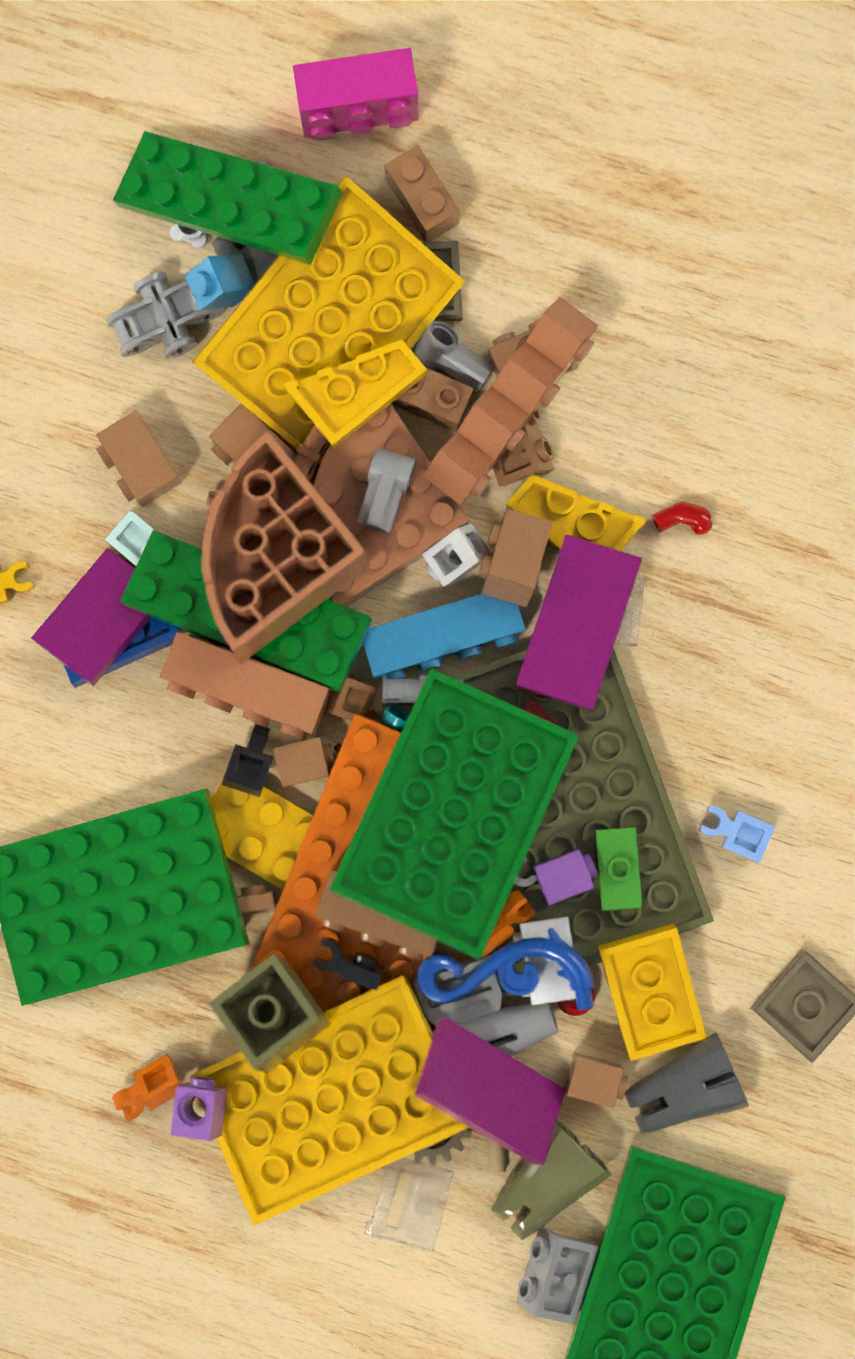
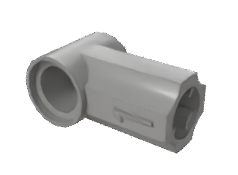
M440 321L430 323L412 349V352L426 368L437 373L441 372L451 379L474 388L473 394L479 391L494 367L493 364L461 344L457 332L450 325Z
M377 447L367 477L369 485L357 524L368 529L390 534L402 494H406L416 459Z

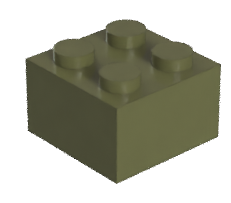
M272 954L209 1003L253 1069L264 1073L270 1072L332 1024L289 962L276 954Z

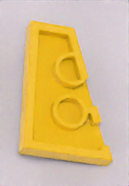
M533 474L528 477L506 503L508 509L551 521L552 526L548 542L559 551L566 534L622 551L647 521L643 517L621 511L610 504L602 501L598 502L578 494L574 490Z

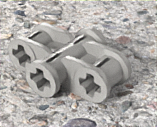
M157 272L135 283L134 289L136 293L142 295V301L112 313L107 317L106 322L116 332L122 346L120 353L123 357L139 354L163 342L165 345L163 352L165 357L174 358L191 351L198 345L196 338L190 336L189 329L219 317L225 312V308L200 311L187 280L168 288L166 273ZM155 292L158 293L161 303H158L154 295ZM127 326H130L133 337L130 336ZM171 327L174 328V330H175V332H176V334H177V338H176V339L174 338V336H173V334H172V332H171V330H170Z

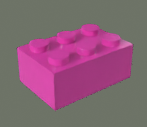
M411 48L292 65L304 137L312 136V139L324 140L333 137L337 132L350 131L352 134H364L372 131L373 127L389 125L390 128H404L411 125L412 121L418 120V89Z

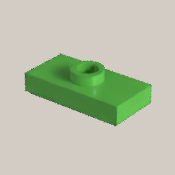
M636 827L595 830L601 910L642 908Z

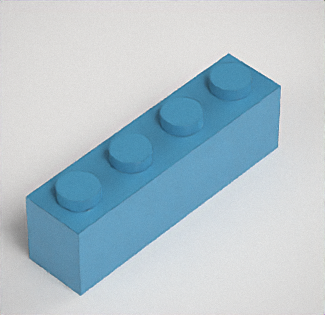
M479 594L369 628L363 645L374 680L381 677L382 679H402L407 677L405 670L420 666L421 671L424 672L431 668L435 669L443 666L442 658L458 654L459 660L482 654L480 647L495 642L498 649L520 642L518 635L523 634L526 629L517 604Z

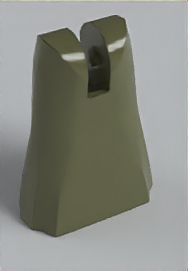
M557 1119L545 1163L543 1165H534L525 1160L500 1193L491 1211L504 1221L522 1203L525 1204L528 1208L523 1211L511 1227V1230L521 1240H524L541 1229L565 1208L600 1185L612 1174L603 1161L586 1145L581 1147L579 1138L562 1121Z

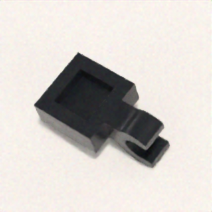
M255 724L247 748L235 744L223 778V786L257 797L261 796L273 760V756L263 753L270 728Z
M331 937L322 938L320 945L331 949L333 957L329 960L315 957L313 965L316 968L339 973L338 976L377 991L385 967L378 965L379 960L362 952H356L355 956L348 953L345 955L338 941Z

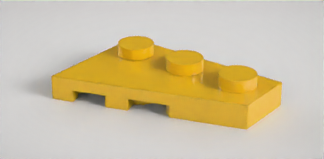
M399 340L356 356V359L334 368L330 366L317 371L318 374L297 381L295 379L284 383L283 386L335 449L424 378L428 371L405 342Z

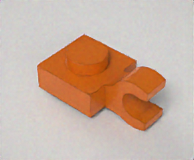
M519 890L509 894L483 952V957L487 956L516 933L511 927L512 924L525 923L536 914Z
M166 1054L133 1074L136 1083L128 1088L119 1090L112 1096L116 1109L118 1111L123 1110L127 1121L137 1118L143 1112L145 1105L152 1111L175 1097L176 1086L183 1084L174 1060Z

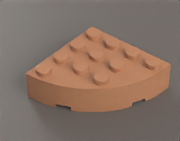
M391 404L335 449L330 444L322 458L313 486L366 551L370 564L369 568L330 596L332 602L345 607L422 558L424 552L455 529L469 524L468 518L458 503L423 477L431 463ZM377 447L416 459L406 494H402L390 534L368 529L357 524L369 482H367L369 469Z
M268 431L246 449L231 468L232 473L226 479L222 489L218 490L211 504L203 534L202 572L206 585L207 599L219 630L240 664L370 567L366 551Z

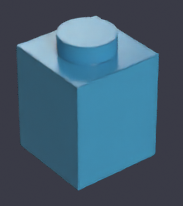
M242 253L208 256L185 275L200 311L234 307L243 300L255 285Z

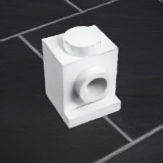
M468 524L455 529L424 552L422 556L427 562L426 567L431 577L440 582L443 587L456 583L482 563L484 554L492 555L474 526ZM455 552L462 561V563L456 560Z

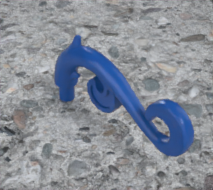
M553 928L548 929L549 939L543 937L525 938L497 950L455 989H441L435 981L436 974L440 970L447 969L452 971L457 978H460L463 973L460 963L446 953H434L431 957H427L420 964L417 972V983L421 992L429 1000L436 1003H448L462 998L497 971L501 986L508 993L521 996L533 992L540 981L539 971L536 966L528 961L525 963V970L518 973L514 969V963L526 957L547 958L556 962L563 969L558 970L557 974L567 979L570 984V990L575 991L578 1010L593 1008L591 988L595 987L590 968L584 958L561 939Z

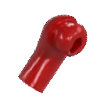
M685 501L678 502L652 515L653 522L660 533L682 523L691 526L695 534L704 535L712 529L713 525L710 520L711 513L705 507Z

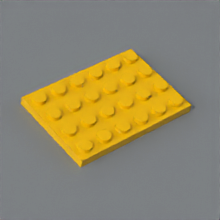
M343 176L337 184L344 193L312 264L309 265L279 255L192 361V363L296 449L299 444L303 445L314 424L284 389V383L295 379L297 381L318 374L317 371L330 366L334 368L355 360L356 356L399 340H403L411 349L429 324L434 321L465 283L458 274L348 176Z
M407 975L379 986L377 991L371 990L324 1012L332 1024L268 1073L254 1070L241 1051L190 1075V1078L215 1079L214 1086L227 1087L222 1136L216 1139L253 1226L469 1128L460 1121L414 1096L433 1039V1033ZM199 1098L203 1106V1109L206 1113L205 1102L201 1098Z

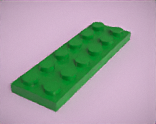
M144 131L113 201L124 209L311 265L344 192L338 185Z
M153 530L120 602L126 607L230 648L216 624L207 599L206 585L202 572V549ZM326 599L251 657L341 693L372 623V619L370 616Z

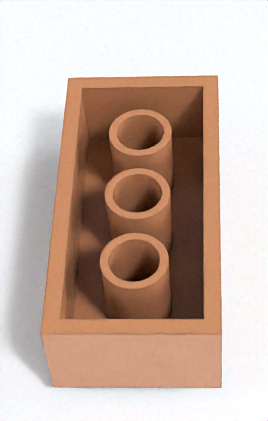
M176 632L159 676L169 682L166 689L191 699H194L197 692L206 696L204 703L231 713L233 706L244 710L243 718L268 727L270 720L282 724L280 732L303 741L306 739L307 734L316 737L331 695V690L327 687L248 658L240 664L233 652Z

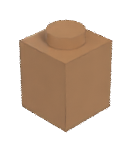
M321 737L273 748L282 787L329 777V768L333 767L335 763L331 744L323 745Z
M574 1052L565 1086V1093L569 1097L614 1109L616 1099L623 1100L628 1076L623 1075L624 1068L620 1064Z

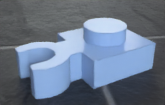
M708 806L706 811L718 817V825L713 829L700 825L698 830L706 836H725L722 848L760 863L775 826L740 811H736L733 820H730L721 808Z

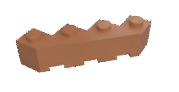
M559 297L543 313L526 342L508 359L493 385L473 405L458 431L439 449L423 477L460 505L471 494L478 497L492 479L487 474L506 449L513 452L526 435L522 428L541 404L547 407L557 395L560 387L556 384L574 360L577 359L579 362H582L595 344L590 337L598 325L563 298Z

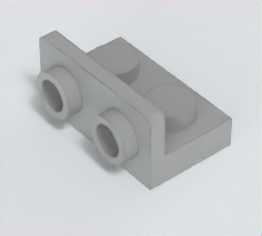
M548 1227L539 1229L530 1247V1258L524 1277L518 1285L517 1304L536 1317L575 1324L599 1246L591 1241L557 1234Z

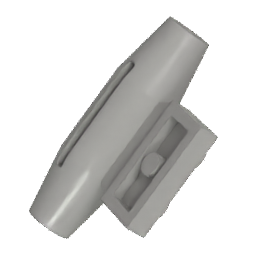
M490 953L485 957L482 956L480 960L471 958L459 962L463 968L460 978H457L452 971L447 969L438 971L435 978L437 986L444 990L455 989L491 956ZM497 972L469 994L448 1003H436L429 1000L421 992L417 983V976L413 978V984L424 1015L436 1027L439 1019L448 1018L510 1056L559 1032L550 1003L524 1004L500 1008L503 989Z

